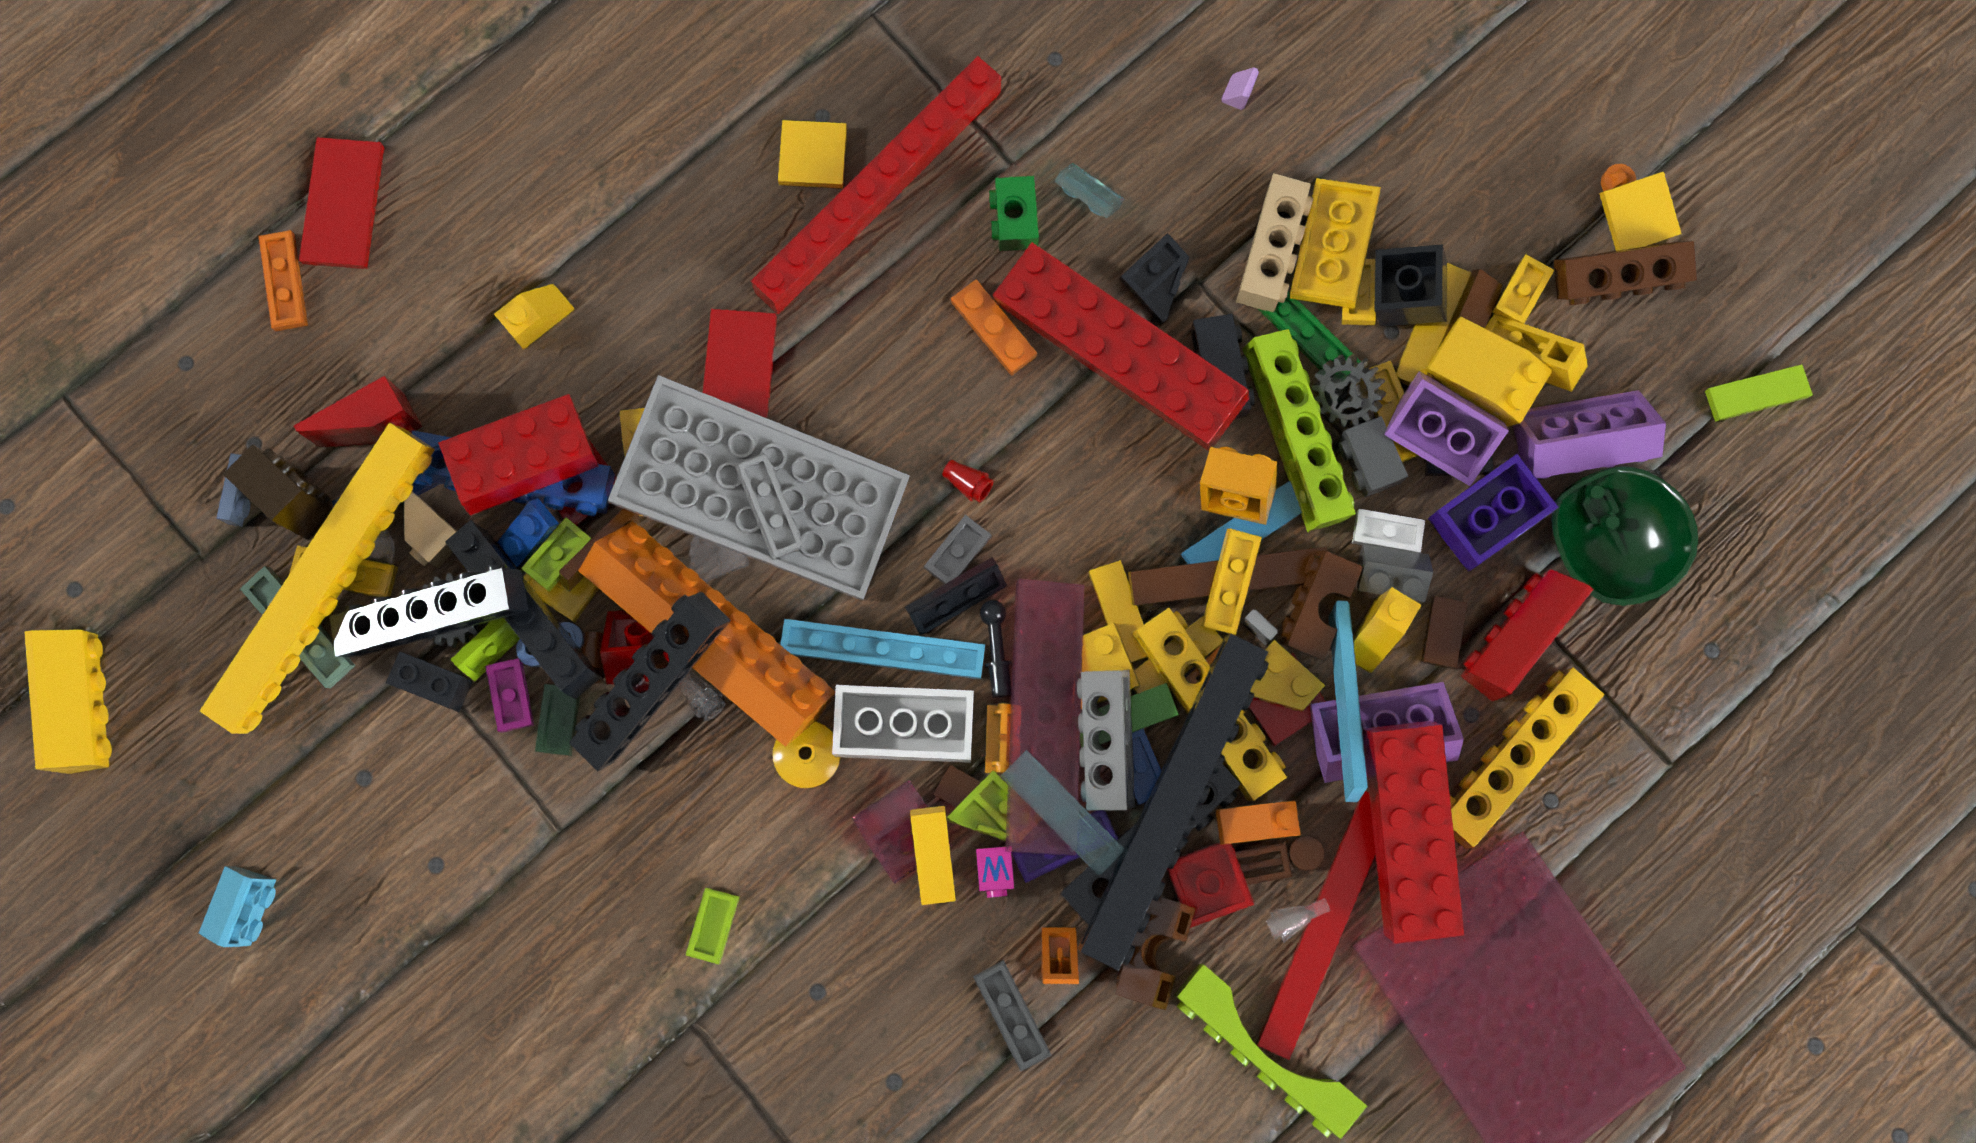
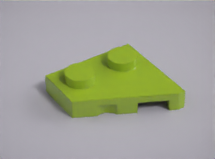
M994 770L946 817L951 823L1015 845L1042 820Z

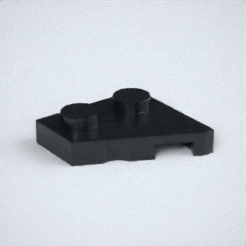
M1167 233L1132 265L1119 280L1160 324H1163L1169 316L1168 312L1173 298L1178 291L1180 279L1186 269L1189 256Z

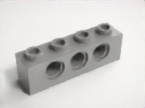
M1130 670L1081 672V678L1077 681V695L1079 699H1082L1083 712L1078 717L1079 731L1083 733L1084 747H1081L1079 755L1080 765L1082 768H1085V781L1081 785L1082 801L1086 802V810L1131 809L1135 807ZM1101 696L1106 697L1110 703V709L1106 715L1102 714L1097 708V701ZM1102 730L1109 733L1111 737V745L1108 749L1103 748L1098 740ZM1103 765L1108 766L1113 773L1110 783L1104 782L1100 777V769Z

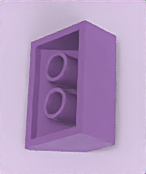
M1419 371L1401 397L1384 435L1468 486H1471L1509 430L1500 419Z

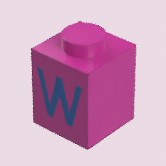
M1011 846L976 849L979 891H986L987 898L1007 896V889H1014Z

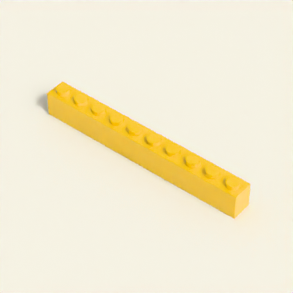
M392 423L388 424L200 709L201 713L231 734H248L259 725L262 720L261 713L267 704L279 695L281 691L280 684L286 675L293 672L300 662L299 655L306 645L311 644L319 633L318 627L323 619L335 610L338 604V596L344 588L354 581L357 574L356 569L361 561L369 557L373 552L375 540L381 531L386 530L394 519L393 513L400 502L405 501L410 496L413 490L412 484L417 476L429 467L432 461L431 455L435 451L433 447L406 429Z

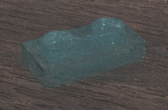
M1074 163L1061 170L1055 180V183L1060 185L1067 195L1080 199L1088 205L1093 213L1105 218L1115 213L1125 200Z

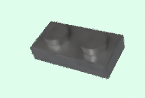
M964 515L924 565V569L943 584H946L963 574L991 539L992 535L967 515Z

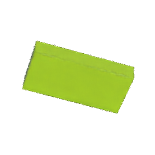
M705 888L686 956L718 965L721 963L739 896Z

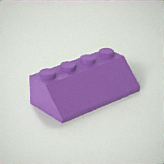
M1639 390L1530 408L1522 422L1513 425L1520 458L1536 478L1544 479L1553 475L1580 473L1584 470L1600 467L1609 468L1630 462H1645L1648 459L1663 456L1666 422Z
M1444 682L1359 696L1362 729L1433 721L1442 724L1446 762L1459 759L1464 738ZM1336 700L1310 704L1315 750L1324 782L1343 780Z

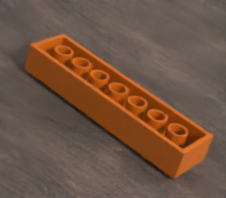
M633 521L597 540L578 570L651 633L660 622L671 617L674 613L671 608L683 595L689 597L703 592L731 621L693 666V669L785 747L819 719L835 696L836 691L828 686L823 678L815 675L802 664L798 657L790 654L776 642L773 636L765 633L750 620L747 614L734 607L724 598L722 593L714 590L694 570L683 564L668 548L663 547L643 527ZM683 626V631L685 635L689 638V632L687 628Z

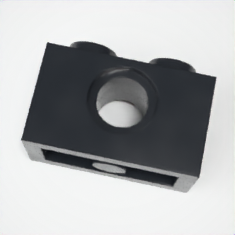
M400 651L386 680V684L457 712H460L473 682L461 675Z

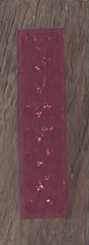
M1018 579L1016 581L1005 852L1063 856L1076 855L1080 745L1078 717L1081 712V699L1077 695V681L1081 678L1084 585Z

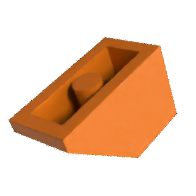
M1296 801L1216 810L1220 845L1300 836Z

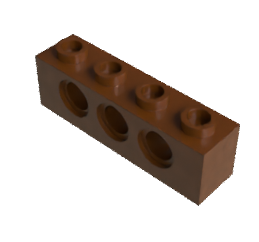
M1676 241L1554 260L1557 299L1569 300V305L1589 303V297L1601 295V300L1621 298V292L1632 290L1633 295L1653 293V287L1663 285L1664 290L1685 288V282L1697 280L1694 241ZM1658 260L1661 264V272L1656 277L1653 273V265ZM1626 265L1629 268L1630 275L1624 282L1621 278V270ZM1595 270L1598 274V281L1592 287L1589 283V275Z

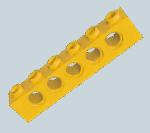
M1167 608L1132 634L1188 714L1210 669V665L1204 658L1207 656V652L1203 645L1197 639L1192 641L1185 631L1188 625L1178 611L1173 613L1170 608ZM1167 638H1175L1180 643L1178 655L1174 656L1166 652L1164 643ZM1188 665L1196 667L1200 673V678L1196 684L1189 683L1184 677V670ZM1241 710L1235 722L1240 724L1238 736L1231 743L1226 741L1221 754L1225 756L1223 765L1240 782L1241 785L1238 788L1246 800L1255 801L1287 778L1282 771L1286 767L1276 752H1269L1263 743L1266 740L1265 735L1255 723L1251 725L1244 716L1245 712ZM1248 749L1253 750L1258 757L1257 765L1253 769L1246 767L1243 763V755Z
M1574 667L1562 672L1557 670L1545 683L1548 689L1541 697L1538 694L1535 695L1524 707V710L1527 712L1520 722L1514 720L1502 733L1505 737L1498 747L1492 745L1480 759L1484 764L1476 773L1471 770L1460 781L1459 786L1462 789L1454 798L1450 795L1454 839L1465 849L1474 848L1605 695ZM1556 697L1561 698L1565 703L1566 709L1563 714H1560L1554 708V699ZM1534 722L1540 723L1544 728L1542 739L1536 738L1532 732ZM1513 747L1520 749L1523 754V760L1520 765L1514 763L1510 757ZM1491 772L1497 773L1501 778V787L1498 790L1493 789L1489 784L1488 778ZM1470 797L1475 798L1480 805V810L1476 816L1470 814L1466 807Z

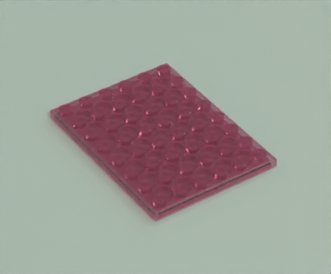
M1523 831L1518 832L1458 873L1464 936L1394 944L1384 935L1383 925H1381L1352 945L1484 1143H1581L1686 1069L1677 1053Z

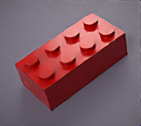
M569 394L438 442L459 501L469 515L599 467L576 406Z

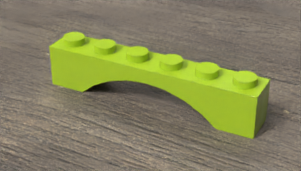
M1199 964L1174 994L1180 1001L1176 1006L1191 1020L1197 1015L1207 1024L1203 1030L1217 1043H1220L1223 1039L1233 1047L1230 1054L1245 1067L1251 1062L1261 1071L1257 1077L1271 1090H1274L1277 1086L1288 1095L1284 1101L1299 1114L1305 1109L1315 1119L1311 1124L1325 1137L1328 1138L1333 1134L1342 1139L1366 1109L1367 1105L1340 1082L1334 1079H1317L1299 1075L1282 1068L1268 1058L1252 1041L1243 1027L1234 1005L1231 987L1204 964Z

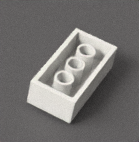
M836 685L832 754L835 757L971 763L974 691Z

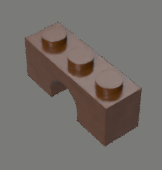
M1317 551L1316 555L1313 554L1305 568V573L1308 575L1304 585L1299 586L1293 596L1292 604L1295 606L1290 618L1286 617L1280 627L1279 635L1282 638L1279 644L1314 659L1325 661L1337 629L1326 625L1320 619L1318 613L1319 603L1324 596L1330 593L1339 597L1351 598L1363 566L1328 551Z
M1161 897L1157 902L1151 901L1147 913L1150 914L1149 922L1143 933L1137 932L1131 945L1135 946V951L1128 965H1124L1118 972L1115 995L1162 1010L1167 1009L1176 976L1160 970L1156 963V952L1158 947L1169 939L1186 943L1195 912L1194 908Z

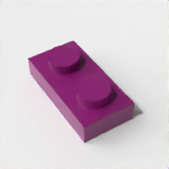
M517 658L486 665L498 732L504 733L534 726L521 659Z

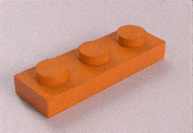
M977 279L951 298L953 306L1011 376L1037 357L1035 349Z

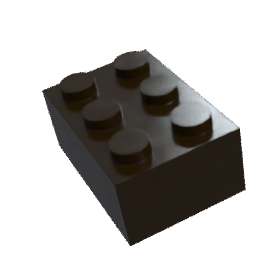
M252 444L223 473L270 520L306 540L322 526L333 509L328 504L331 498L317 485L314 486L306 479L308 476L295 464L289 463L281 455L278 456L270 448L263 451Z

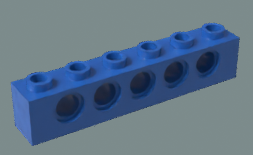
M412 430L413 435L435 449L431 455L432 461L429 467L417 476L414 483L423 486H431L432 482L444 484V487L449 490L456 491L448 468L437 469V464L444 459L438 442L452 437ZM598 464L599 467L512 499V501L527 504L529 501L539 498L545 507L555 510H563L565 506L576 508L578 513L588 516H595L597 512L607 514L608 499L614 486L615 474L611 466ZM572 483H583L582 488L578 492H567L568 487Z

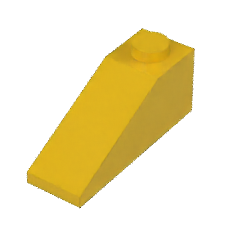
M1493 314L1485 329L1530 351L1553 371L1545 383L1572 392L1588 367L1585 347L1582 343L1497 314Z

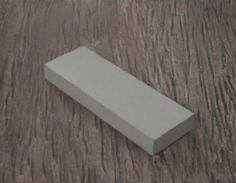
M767 452L736 463L734 465L772 560L804 548V543Z

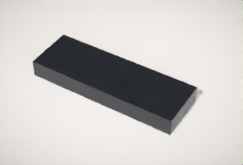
M991 557L905 606V609L916 630L922 636L1007 587V584L996 561Z

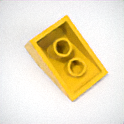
M1459 317L1426 368L1428 373L1447 388L1505 423L1506 427L1522 422L1553 371L1530 351L1463 317Z

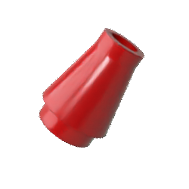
M953 459L948 462L942 473V476L948 479L971 502L975 500L981 503L990 493L994 483L989 478L988 473L963 465Z

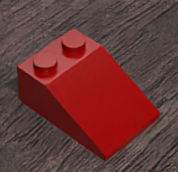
M383 376L295 424L294 428L296 432L318 447L376 444L389 423L400 426L412 433V430L416 431L423 426L405 394L387 377Z

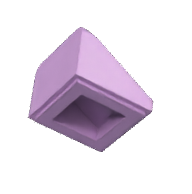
M1250 68L1233 74L1223 94L1222 102L1240 110L1244 109L1259 73L1258 69Z

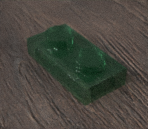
M544 685L535 752L563 756L572 755L573 747L569 742L575 735L580 696L574 699L561 692L556 685Z

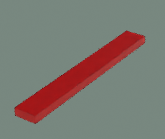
M1367 791L1364 792L1355 807L1256 1042L1257 1046L1287 1060L1291 1058L1376 854L1370 797Z

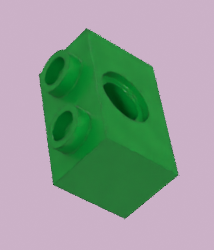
M1034 176L995 178V190H989L990 210L996 209L997 221H991L992 241H999V251L1026 250L1031 242L1038 246L1039 232ZM1015 209L1022 215L1013 219L1006 216L1005 213L1008 210Z

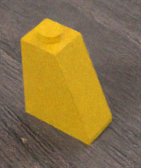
M1393 587L1376 598L1353 635L1355 664L1366 672L1372 673L1404 636L1422 605Z

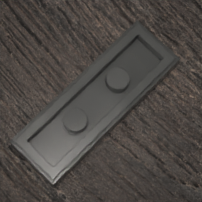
M1004 960L974 975L973 978L1020 1071L1022 1072L1052 1056Z

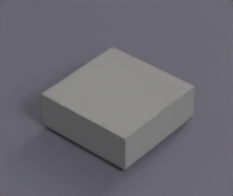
M1254 609L1240 622L1264 645L1271 641L1278 633L1277 629Z

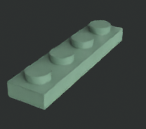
M264 566L240 590L263 615L284 582L271 567ZM319 625L317 637L311 644L305 646L299 657L325 688H332L356 665L349 657L335 655L332 637Z

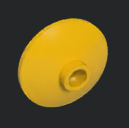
M814 722L786 747L776 739L773 747V762L781 778L799 788H814L826 783L835 774L840 763V757H835L832 754L833 732L825 725ZM804 747H809L812 750V755L807 760L801 759L799 755L800 750Z

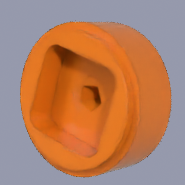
M1625 164L1610 166L1601 177L1603 191L1636 181L1635 172Z

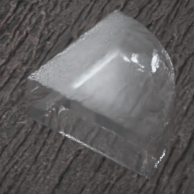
M384 530L381 531L375 540V548L370 556L392 564L395 555L394 542L389 532Z

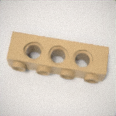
M1273 173L1236 303L1274 312L1278 302H1285L1289 289V284L1284 283L1286 273H1293L1297 260V255L1292 254L1294 244L1300 245L1305 226L1300 225L1302 215H1309L1313 202V197L1308 196L1310 183ZM1278 212H1286L1291 218H1282ZM1270 241H1279L1283 247H1274ZM1269 269L1274 272L1275 276L1268 277L1261 270Z

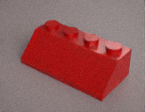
M1552 569L1541 575L1535 573L1524 586L1527 593L1521 600L1515 598L1505 609L1503 614L1507 618L1500 626L1498 624L1493 625L1483 639L1487 643L1480 652L1475 649L1463 663L1466 669L1461 674V677L1492 702L1511 695L1594 590L1592 587Z

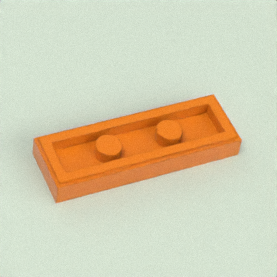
M288 230L258 236L271 328L276 332L308 326L295 234Z

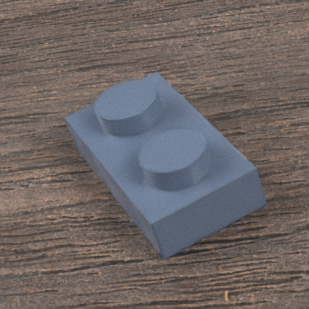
M231 453V454H230V458H229L228 468H229L241 455H239V454H232V453ZM225 477L216 519L228 525L242 527L244 518H247L250 512V500Z

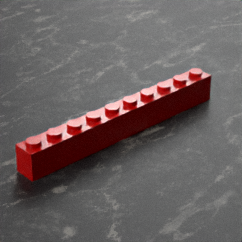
M977 56L751 280L755 294L773 311L779 314L1001 93V76Z

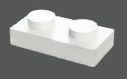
M1358 509L1356 511L1352 544L1362 545L1365 543L1421 553L1425 520Z

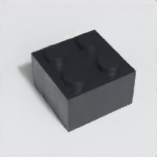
M1443 244L1376 250L1374 311L1380 326L1447 322V259Z

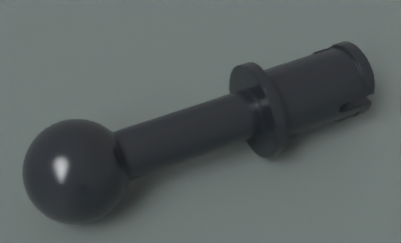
M989 600L982 605L980 618L983 623L988 625L992 662L985 664V668H989L992 698H1003L1012 696L1009 666H1012V661H1005L1001 624L1006 618V608L997 600Z

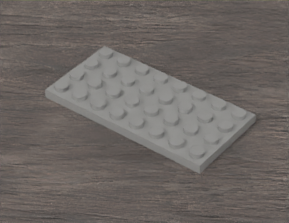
M658 375L609 496L608 503L856 599L864 600L910 475ZM766 452L805 546L774 560L770 556L734 466L736 463Z

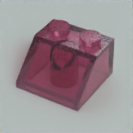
M910 780L852 817L866 843L894 884L917 869L910 810L928 808Z

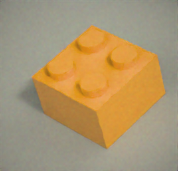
M1210 447L1200 480L1201 510L1266 525L1276 492L1277 461H1272L1269 457L1261 454L1253 456L1241 454L1230 447Z

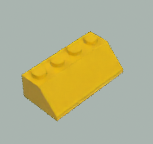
M85 630L25 631L35 769L72 774L108 768L112 748L106 735V724L109 720V714L103 701L106 680L100 667L103 647L98 634Z

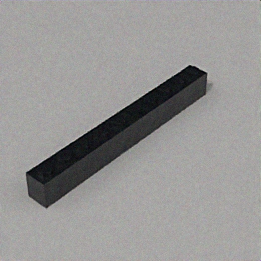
M1233 634L1224 637L1077 948L1080 952L1118 971L1122 964L1127 966L1135 951V946L1131 945L1137 932L1142 934L1149 922L1150 914L1147 913L1152 900L1157 902L1164 890L1165 882L1162 881L1167 868L1172 870L1179 858L1180 850L1176 849L1182 836L1187 838L1195 823V818L1191 817L1197 804L1202 806L1209 794L1210 787L1206 784L1211 773L1217 774L1224 762L1225 756L1221 752L1226 741L1231 743L1234 740L1240 724L1235 722L1241 710L1247 711L1254 697V693L1250 692L1255 680L1260 681L1268 668L1269 662L1265 661L1268 651Z

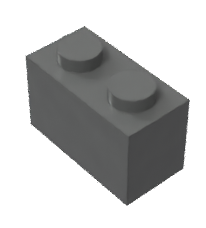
M1382 416L1349 428L1339 437V452L1345 461L1349 460L1353 470L1351 473L1353 484L1358 491L1362 490L1365 498L1399 485L1408 477L1393 440L1384 435L1387 427Z
M1362 544L1357 563L1363 566L1357 581L1358 591L1382 595L1393 587L1413 600L1426 601L1433 576L1429 554Z

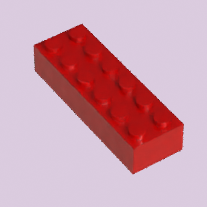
M1424 721L1363 728L1384 935L1394 944L1464 936L1442 724Z

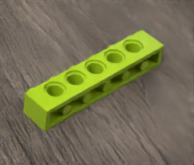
M1289 329L1254 337L1242 348V351L1246 355L1252 379L1289 481H1291L1306 530L1311 532L1342 523L1356 514L1354 499L1351 493L1347 491L1344 483L1343 469L1341 464L1336 461L1332 450L1331 436L1324 428L1320 416V405L1313 397L1309 386V375L1303 369L1298 356V345L1292 339ZM1275 364L1282 368L1283 373L1276 369ZM1286 394L1292 397L1294 404L1288 401ZM1297 425L1304 429L1305 435L1298 430ZM1308 455L1315 459L1316 466L1309 461ZM1319 486L1326 490L1327 497L1320 492Z

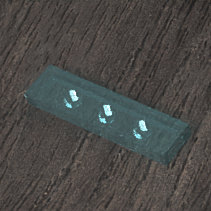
M1027 750L1001 775L1098 875H1101L1125 850Z

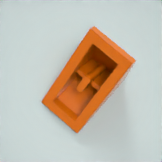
M1042 927L1043 984H1079L1076 928Z

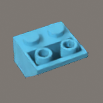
M225 866L199 934L221 947L251 946L252 942L256 941L263 927L261 918L264 910L271 905L275 897L276 890L273 887L276 879L241 867Z

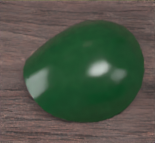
M1627 466L1604 469L1573 483L1555 500L1559 508L1552 512L1551 521L1553 535L1561 559L1571 577L1592 587L1594 590L1590 595L1603 603L1626 606L1641 604L1660 597L1684 578L1697 555L1698 528L1688 503L1674 487L1649 471Z

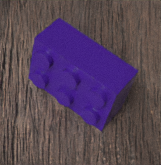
M1516 454L1437 510L1428 520L1469 572L1559 507L1519 455Z

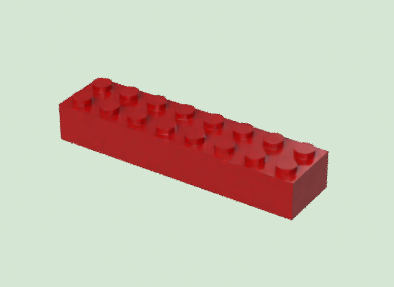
M1031 242L993 294L997 304L1002 309L1208 451L1210 447L1216 445L1249 400V392L1246 387L1033 242Z

